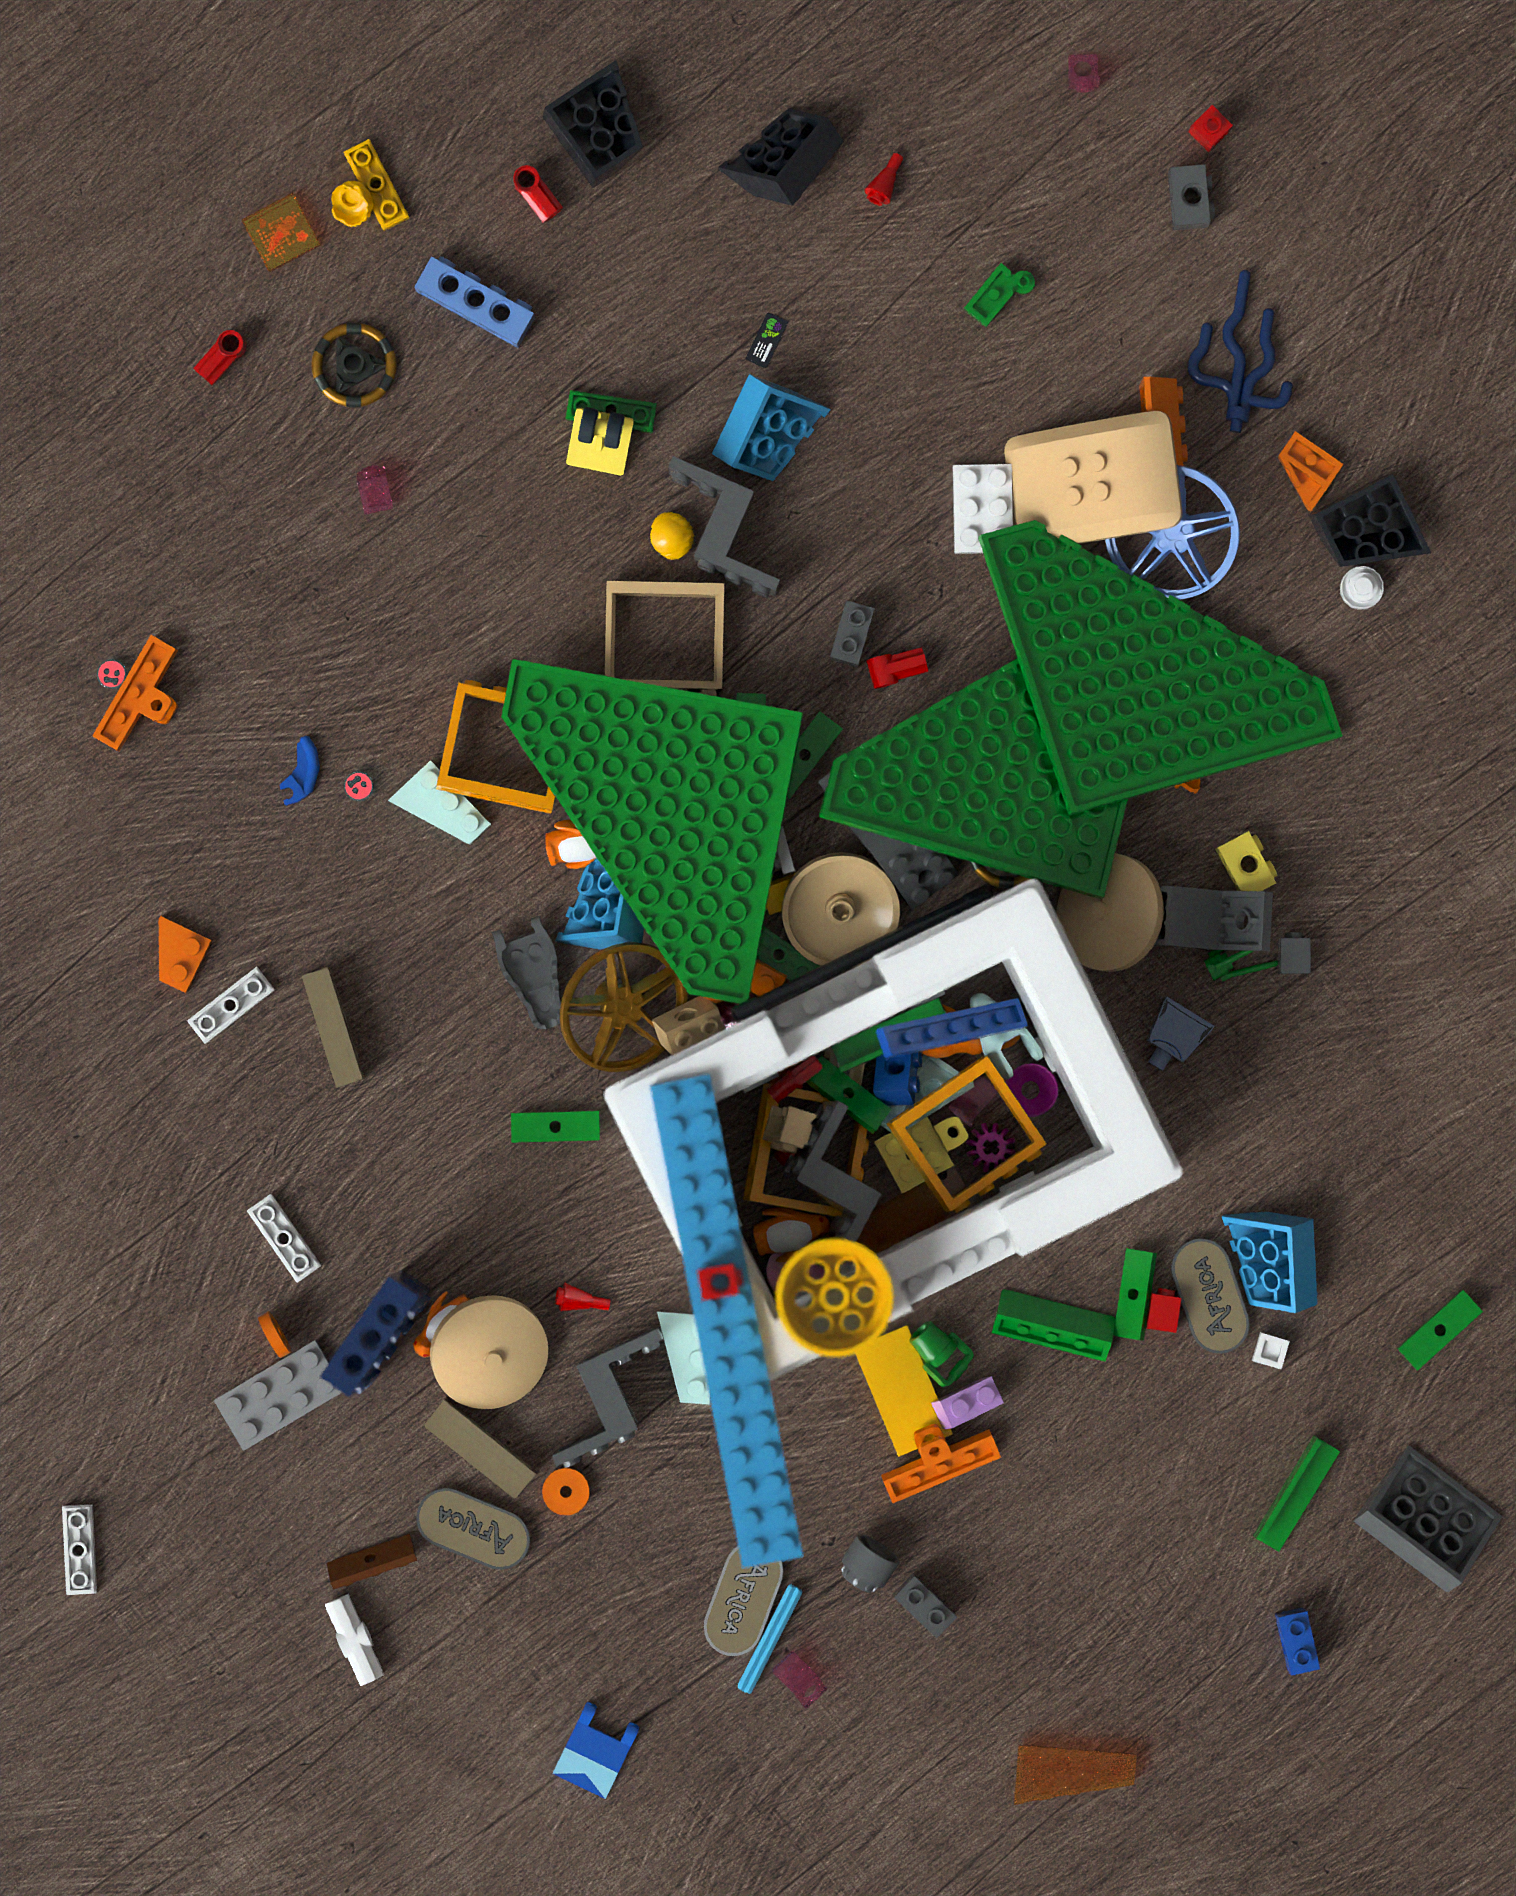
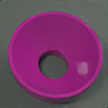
M1030 1063L1018 1066L1013 1070V1076L1005 1082L1028 1117H1037L1045 1114L1052 1108L1057 1099L1058 1084L1054 1075L1046 1067L1039 1064ZM1028 1081L1035 1082L1039 1087V1093L1033 1099L1025 1098L1021 1092L1023 1084Z

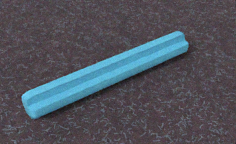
M789 1584L738 1683V1688L746 1693H752L802 1595V1590L795 1585Z

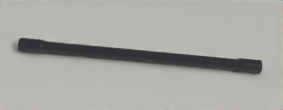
M987 884L978 887L927 915L759 997H753L731 1008L732 1016L738 1024L993 898L992 890Z

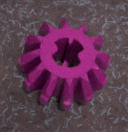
M982 1123L981 1129L984 1134L981 1135L977 1130L973 1129L971 1133L978 1138L977 1141L966 1140L967 1145L975 1146V1150L966 1152V1155L968 1157L978 1155L972 1163L975 1167L984 1160V1172H988L990 1162H993V1167L996 1168L999 1165L998 1160L1006 1161L1005 1153L1015 1154V1150L1006 1149V1145L1013 1144L1015 1139H1003L1009 1132L1007 1128H1004L999 1135L996 1134L998 1123H993L991 1132H988L986 1123ZM986 1140L989 1142L996 1140L998 1146H995V1148H998L996 1154L990 1152L986 1155L983 1149L986 1147L983 1146V1143Z

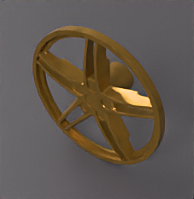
M638 942L615 944L592 955L573 974L562 997L560 1025L566 1044L585 1064L607 1072L629 1071L649 1063L665 1050L659 1040L636 1024L643 1017L654 1028L653 1018L642 1006L673 983L676 989L675 1008L687 1002V990L658 948ZM622 952L649 954L660 960L666 968L656 974L652 973L630 986ZM614 954H617L618 956V966L622 980L621 984H619L617 981V971ZM606 958L607 981L602 982L597 987L595 995L572 998L583 976L594 965ZM570 1006H600V1010L570 1009ZM569 1015L599 1016L604 1018L594 1041L596 1045L592 1055L583 1051L575 1041L570 1028ZM626 1025L654 1044L651 1048L633 1058L622 1061H607Z

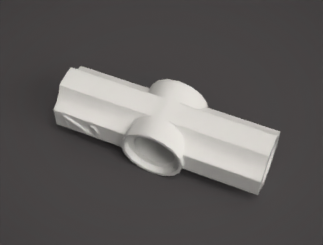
M349 1593L326 1603V1610L337 1631L336 1638L344 1656L348 1657L360 1686L384 1676L383 1669L372 1648L373 1641L365 1623L360 1621Z

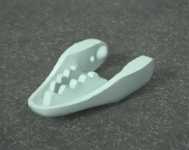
M984 993L974 994L970 998L971 1008L997 1003ZM1026 1028L980 1038L984 1056H988L1004 1079H1009L1013 1076V1069L1001 1052L1002 1045L1012 1038L1020 1035L1031 1057L1036 1061L1043 1058L1040 1046Z

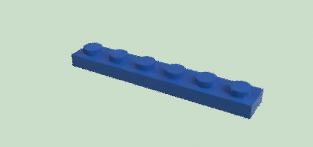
M1019 998L889 1025L876 1030L884 1057L888 1059L1016 1031L1027 1027L1028 1024Z

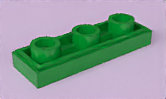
M570 390L566 413L567 421H574L577 408L590 407L597 409L599 412L606 413L607 408L614 407L617 410L616 413L623 414L624 417L634 420L633 431L653 433L657 403Z
M820 711L798 739L787 797L791 799L843 730V728ZM803 750L810 753V759L807 761H803L799 757V753Z
M763 926L758 957L765 964L787 975L786 978L789 981L820 967L818 964L802 956L793 946ZM781 949L784 951L785 956L782 960H776L773 957L775 950Z
M821 1055L818 1060L823 1067L822 1070L807 1080L806 1083L829 1101H840L847 1105L846 1114L874 1134L892 1109L844 1072L840 1073L835 1065Z
M599 1111L511 1113V1143L600 1140ZM553 1121H558L561 1124L559 1132H553L550 1129Z
M1126 1248L1113 1336L1144 1341L1157 1253ZM1136 1291H1138L1137 1299L1135 1298Z
M1462 1289L1398 1346L1397 1350L1418 1371L1483 1311ZM1441 1324L1444 1331L1441 1335H1436L1435 1327Z

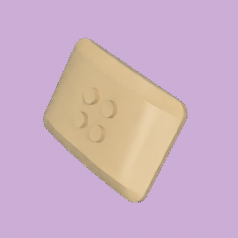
M1161 411L1143 412L1023 434L1011 438L1006 443L1005 461L1006 464H1012L1013 526L1037 520L1046 525L1047 532L1059 538L1062 534L1074 542L1082 544L1169 529L1178 525L1182 519L1183 511L1172 423L1168 415Z

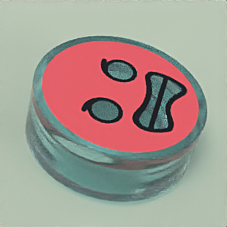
M113 659L101 663L97 670L98 681L108 689L120 688L127 677L125 666Z
M353 772L345 779L344 790L352 800L364 801L372 795L374 783L366 773Z

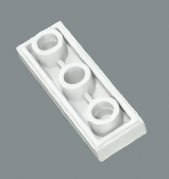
M255 967L188 1019L187 1022L204 1044H207L274 992L275 989L260 969ZM229 1000H233L236 1004L235 1009L232 1011L226 1008V1003Z
M272 1194L247 1210L297 1283L322 1266ZM281 1233H286L289 1236V1241L286 1244L279 1241Z
M93 1504L62 1506L66 1595L97 1593ZM76 1545L83 1547L84 1552L82 1555H78L75 1552Z

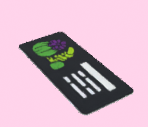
M768 312L746 356V360L767 368L788 321Z

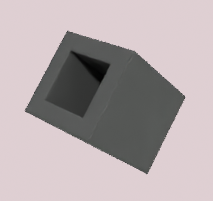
M1303 932L1285 933V938L1278 939V974H1310V938H1303Z

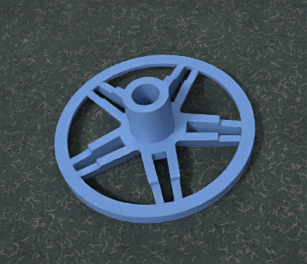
M1177 465L1183 511L1180 523L1173 528L1148 532L1152 534L1153 538L1131 569L1123 561L1116 544V539L1111 538L1105 541L1112 562L1120 570L1131 576L1135 575L1134 572L1154 547L1161 552L1139 576L1142 580L1151 571H1154L1170 553H1174L1194 580L1196 586L1178 590L1154 586V589L1165 594L1167 598L1171 595L1177 599H1186L1209 590L1228 572L1238 551L1240 524L1235 506L1221 485L1199 470ZM1185 476L1194 478L1208 486L1221 500L1226 511L1207 512L1189 516L1186 513ZM1229 517L1230 522L1196 531L1195 523ZM1231 527V540L1226 558L1220 568L1210 576L1193 539ZM1188 550L1203 576L1204 582L1201 583L1182 553Z

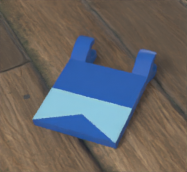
M587 1702L552 1774L606 1799L638 1734L639 1726L630 1722L621 1740L612 1737L589 1725L597 1706Z

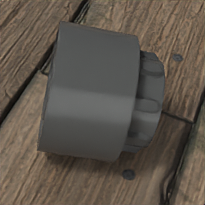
M858 1534L841 1559L844 1564L841 1569L842 1576L853 1586L864 1592H875L877 1587L884 1588L899 1565L900 1560L880 1542L869 1536Z

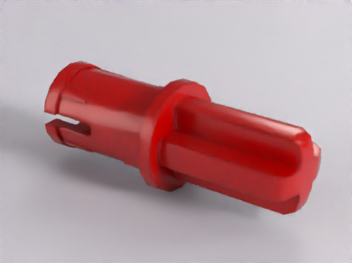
M811 1055L790 1071L788 1069L786 1071L787 1074L771 1087H768L767 1091L774 1101L779 1104L781 1100L797 1088L802 1089V1084L822 1070L823 1067L820 1061L814 1055Z

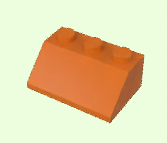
M1143 377L1139 385L1141 413L1161 411L1168 415L1172 423L1176 463L1183 466V462L1188 461L1187 445H1182L1181 433H1185L1186 430L1184 415L1179 416V404H1183L1182 386H1177V379Z

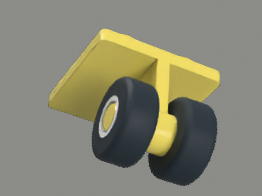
M590 407L577 408L566 463L571 466L622 476L625 470L634 420L624 417L623 414L612 412L608 414Z

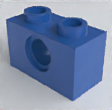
M915 1052L885 1059L884 1055L877 1057L873 1088L875 1097L887 1106L915 1104V1094L920 1092V1079L917 1071L918 1068L922 1067V1053Z
M1302 1607L1275 1613L1289 1674L1292 1676L1319 1670L1320 1666L1307 1610Z

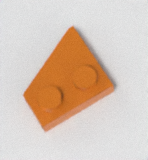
M1296 431L1278 455L1301 500L1310 512L1344 465Z
M160 916L158 920L159 981L187 993L212 940Z

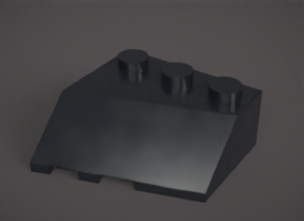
M617 60L544 107L542 118L592 188L617 173L643 149L636 122L628 103L627 93L620 77Z
M788 108L762 130V137L752 145L746 143L738 150L741 154L730 164L725 161L718 168L753 196L793 206L830 158L835 155L844 141L828 117Z
M1393 474L1384 475L1308 514L1320 540L1339 567L1431 553Z

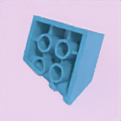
M749 374L712 454L731 467L774 481L795 455V447L803 437L808 438L814 431L812 426L820 416L825 418L831 409L791 389Z
M596 858L584 869L577 886L579 892L574 908L569 906L565 916L569 918L564 932L558 933L555 941L594 949H604L626 942L642 943L644 935L643 925L619 892L605 868Z

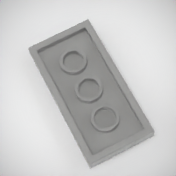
M314 1340L214 1400L243 1451L342 1393L320 1378L329 1361L317 1340Z

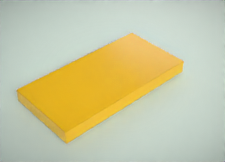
M907 1325L879 1336L871 1345L855 1353L898 1457L917 1449L914 1441V1432L928 1425L937 1424L941 1428L944 1437L953 1434L951 1429L942 1428L931 1402L938 1398L927 1372L922 1367L924 1364L919 1353L909 1342L911 1333ZM927 1434L924 1437V1440L930 1441L933 1439L934 1435Z

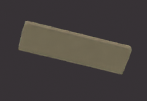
M327 966L321 970L302 975L336 1088L364 1080L363 1070L331 967Z
M446 1398L424 1425L426 1429L512 1498H517L537 1473L534 1468Z

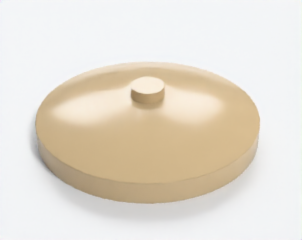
M830 853L806 863L791 878L782 901V920L790 942L802 956L821 966L896 930L900 917L898 895L894 884L886 872L870 859L853 853ZM870 958V959H868V960H866V961H864V962H862V963H860V964H858V965H856V966H859V965H861V964H863V963H865V962L871 960L872 958Z
M1115 853L1104 898L1098 899L1062 888L1058 899L1056 916L1080 964L1090 969L1113 972L1135 965L1152 949L1162 927L1164 903L1160 886L1153 873L1137 859Z
M495 1295L468 1300L451 1310L438 1325L430 1347L431 1367L440 1387L456 1402L476 1409L500 1408L524 1397L540 1380L548 1359L547 1337L537 1316L519 1301Z

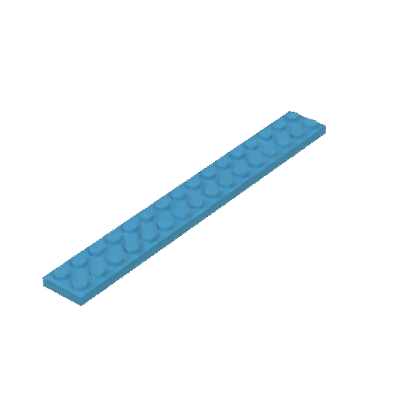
M708 1074L651 1085L653 1106L742 1568L803 1557L711 1077ZM734 1263L735 1269L741 1268L744 1286L738 1287L739 1294L702 1300L697 1269ZM723 1272L715 1274L712 1278L713 1286L719 1290L726 1289L730 1285L729 1276Z

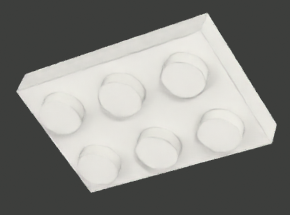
M1012 464L953 465L954 554L983 553L978 539L981 534L1013 526Z

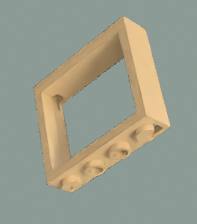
M607 581L605 676L614 677L616 596L715 598L714 681L624 680L684 691H699L700 694L716 696V691H722L724 583Z

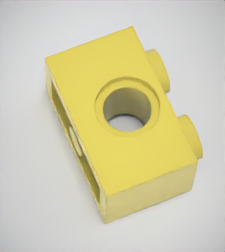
M1248 831L1215 849L1237 891H1262L1276 884L1274 877L1278 876L1271 861L1265 862L1260 851L1264 850L1256 834L1251 836ZM1245 856L1255 860L1256 868L1252 873H1247L1241 868V860Z

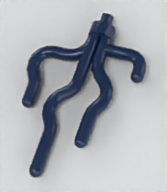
M1242 270L1239 274L1234 310L1225 321L1222 330L1223 341L1234 357L1232 381L1230 382L1218 376L1205 375L1199 369L1200 361L1207 354L1211 344L1213 326L1208 322L1202 325L1198 346L1190 354L1187 363L1188 373L1197 384L1218 388L1226 393L1228 397L1226 420L1231 421L1230 432L1241 433L1242 424L1249 422L1251 406L1266 409L1282 408L1290 401L1293 390L1292 383L1285 381L1281 385L1280 395L1276 398L1253 395L1255 384L1272 370L1276 360V351L1271 341L1274 311L1271 308L1263 311L1260 328V346L1264 353V360L1260 366L1248 374L1243 383L1246 356L1242 347L1235 340L1234 330L1243 319L1246 310L1251 278L1248 270Z

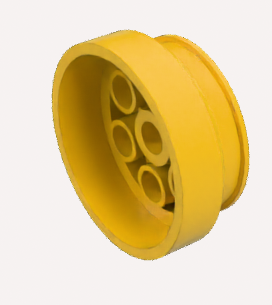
M824 1239L800 1249L785 1265L777 1284V1311L787 1333L803 1348L823 1356H847L871 1345L884 1331L893 1309L892 1283L881 1261L864 1246L845 1239ZM845 1260L853 1261L856 1264L855 1274L851 1277L840 1275L838 1269L841 1262ZM816 1262L823 1264L826 1268L825 1276L819 1280H814L808 1275L809 1266ZM864 1285L871 1287L874 1292L872 1300L867 1303H862L856 1298L857 1289ZM831 1288H838L843 1293V1299L837 1305H831L825 1299L826 1292ZM801 1290L809 1291L813 1296L812 1303L808 1307H799L795 1303V1295ZM849 1313L857 1314L860 1317V1325L855 1330H847L843 1326V1318ZM815 1317H827L830 1321L829 1329L823 1333L816 1332L812 1327Z

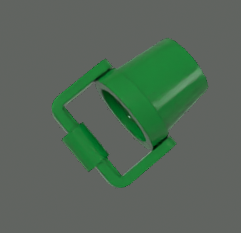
M931 1321L922 1324L909 1339V1342L924 1360L923 1369L941 1387L949 1386L954 1381H957L967 1370L968 1364L974 1356L973 1351L955 1333L950 1332L947 1335ZM958 1348L965 1356L955 1364L948 1373L947 1378L944 1379L935 1368L943 1364L953 1354L955 1349Z

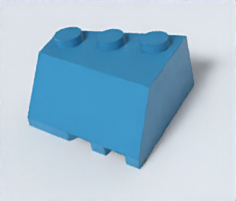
M1273 1212L1227 1214L1222 1216L1224 1226L1229 1225L1233 1238L1232 1241H1229L1232 1251H1237L1241 1264L1239 1274L1249 1305L1298 1313L1318 1305L1313 1219Z

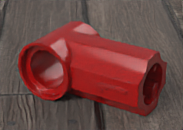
M524 165L515 171L513 180L516 191L522 195L543 224L563 209L534 167ZM523 174H530L534 177L535 182L532 186L525 188L519 184V177Z
M234 330L222 332L217 342L193 369L213 386L234 361L245 353L247 349L246 339ZM230 337H237L239 347L233 352H228L225 348L226 340Z
M922 647L896 655L885 654L866 660L874 689L898 683L901 679L929 672Z

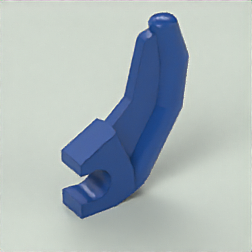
M309 736L300 738V742L297 743V766L293 773L279 785L281 790L287 788L293 790V796L290 799L284 800L285 806L302 801L314 790L320 764L317 748Z

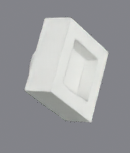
M1260 1332L1252 1361L1282 1369L1290 1341Z

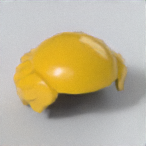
M347 181L336 187L332 193V213L336 220H339L346 226L356 227L370 218L374 202L371 193L363 183Z
M665 512L655 518L650 533L651 544L654 549L663 557L671 560L679 559L687 554L692 548L695 535L690 522L680 514Z

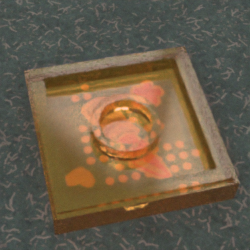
M293 193L241 219L269 273L321 246Z

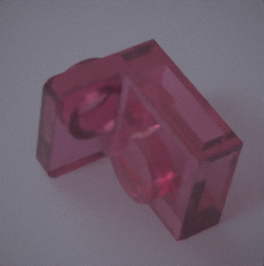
M367 466L361 472H357V483L364 514L393 509L385 467Z

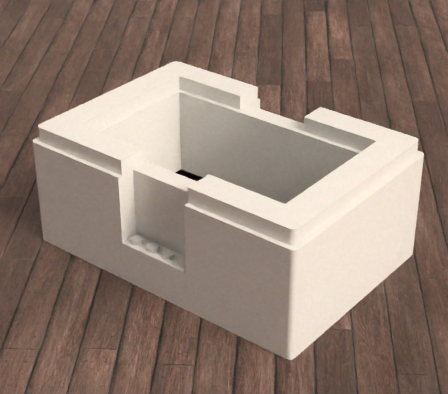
M1030 879L874 956L871 960L766 1012L764 1010L606 1089L604 1093L605 1100L681 1254L679 1235L650 1090L651 1085L710 1074L715 1103L742 1089L746 1093L778 1077V1071L908 1007L912 1010L944 995L945 989L1001 961L1039 1037L1035 1038L1042 1050L1048 1067L1052 1073L1056 1071L1093 1147L1035 1175L1032 1171L999 1187L1000 1193L875 1254L887 1270L892 1283L893 1309L889 1322L913 1311L910 1305L1014 1253L1024 1256L1181 1177L1182 1168L1039 881ZM737 1214L738 1222H739V1227H741V1226H743V1225H742V1223H741V1221H740V1219H739V1216H738V1214ZM741 1233L768 1378L771 1381L822 1355L815 1354L800 1346L785 1330L779 1318L777 1304ZM853 1261L844 1264L840 1275L843 1277L853 1276L856 1272V1264ZM866 1285L859 1287L856 1291V1298L862 1303L871 1301L874 1295L873 1289ZM831 1288L826 1292L825 1299L829 1304L837 1305L842 1301L843 1293L838 1288ZM802 1290L795 1295V1303L799 1307H808L812 1303L813 1296L809 1291ZM849 1313L843 1318V1326L847 1330H855L860 1325V1317L857 1314ZM817 1316L812 1322L813 1329L819 1333L827 1331L830 1326V1321L825 1316Z

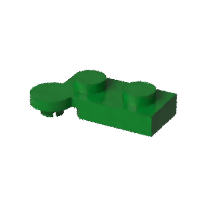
M1000 263L964 307V311L987 328L1015 292L1025 295L1033 290L1035 286L1034 276L1028 271H1019L1014 275L1011 270Z

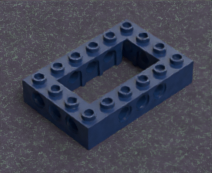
M404 1270L388 1276L326 1366L320 1378L349 1398L355 1393L360 1395V1393L370 1387L381 1373L378 1367L383 1360L389 1361L398 1348L395 1343L400 1335L405 1337L415 1322L411 1319L422 1313L431 1300V1297L427 1295L431 1289Z

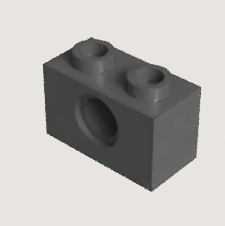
M1205 164L1170 167L1168 182L1173 231L1208 228L1211 223L1210 219H1215L1214 202H1209L1208 190H1212L1211 172L1206 173ZM1188 191H1194L1199 195L1200 201L1196 204H1190L1185 200L1184 194Z
M846 600L830 660L858 668L875 608Z
M914 1573L893 1593L894 1598L936 1638L957 1618L956 1613Z

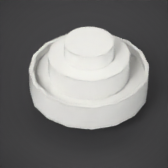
M1358 566L1349 570L1343 576L1340 583V595L1343 601L1351 608L1357 610L1368 609L1376 605L1384 591L1383 580L1380 574L1366 566Z

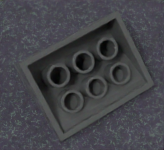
M1408 1445L1371 1493L1353 1522L1448 1593L1464 1581L1503 1516Z

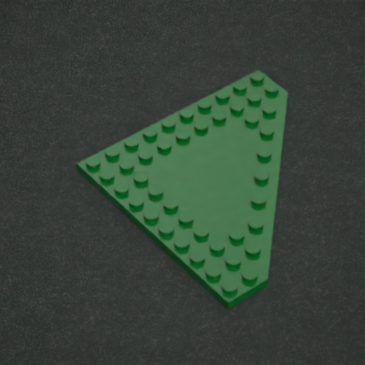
M1037 520L981 534L978 537L1069 816L1337 740L1343 736L1324 680L1315 675L1310 676L1298 669L1297 665L1278 655L1276 657L1262 649L1263 646L1243 635L1239 636L1226 629L1227 626L1207 615L1203 616L1190 609L1191 606L1171 595L1167 598L1165 594L1154 589V586L1120 570L1116 564L1098 554L1095 556L1084 550L1080 544L1061 534L1059 538L1047 532L1046 525Z
M1017 658L955 694L944 698L926 710L915 714L888 731L877 735L859 747L836 758L832 764L819 817L1102 899L1105 896L1128 799L1068 815Z
M512 659L502 719L538 769L552 793L561 803L575 827L582 834L596 858L605 868L619 892L628 902L640 923L682 982L684 988L691 995L741 1004L749 1000L803 713Z

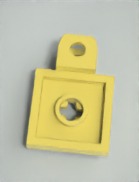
M926 1117L907 1129L937 1175L954 1166L948 1152L962 1145L968 1138V1133L959 1117L947 1118L932 1126L929 1118ZM955 1128L958 1132L957 1137L951 1138L948 1135V1129ZM889 1133L874 1141L902 1194L925 1182L912 1161L906 1158V1152L893 1133Z

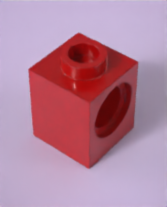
M1211 105L1191 125L1189 133L1210 152L1231 131L1233 125Z
M734 1263L697 1269L703 1301L739 1294L738 1287L744 1286L741 1268L735 1269ZM720 1272L726 1273L730 1278V1285L724 1290L716 1289L712 1283L713 1276Z
M1158 1288L1157 1293H1151L1146 1324L1147 1329L1177 1332L1182 1298L1175 1296V1290Z

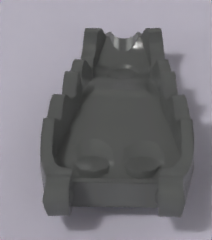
M540 916L531 918V925L534 931L506 941L501 929L493 931L492 935L503 976L513 987L520 1001L525 1005L533 1025L538 1029H548L560 1023L561 999L557 974V955L552 939L546 931Z

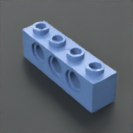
M431 256L414 286L416 292L519 348L535 319L534 313L531 312L532 307L520 299H517L516 302L509 300L505 297L507 293L494 285L488 288L480 284L481 278L469 271H465L462 274L454 269L455 264L448 259L440 256L439 260ZM449 279H455L459 282L457 290L451 293L444 291V282ZM474 293H480L484 296V302L478 307L471 306L468 303L469 297ZM500 307H505L510 311L509 317L504 321L494 318V312Z

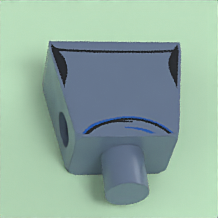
M1164 997L1146 1040L1157 1047L1148 1062L1162 1071L1171 1057L1184 1062L1213 1030L1214 1025L1169 997Z

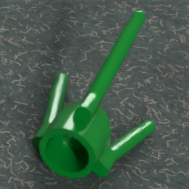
M1213 950L1208 953L1209 958L1203 960L1213 981L1221 978L1222 982L1232 977L1278 966V961H1272L1229 971L1234 968L1232 962L1254 951H1239L1228 957L1226 952L1221 954L1224 950Z

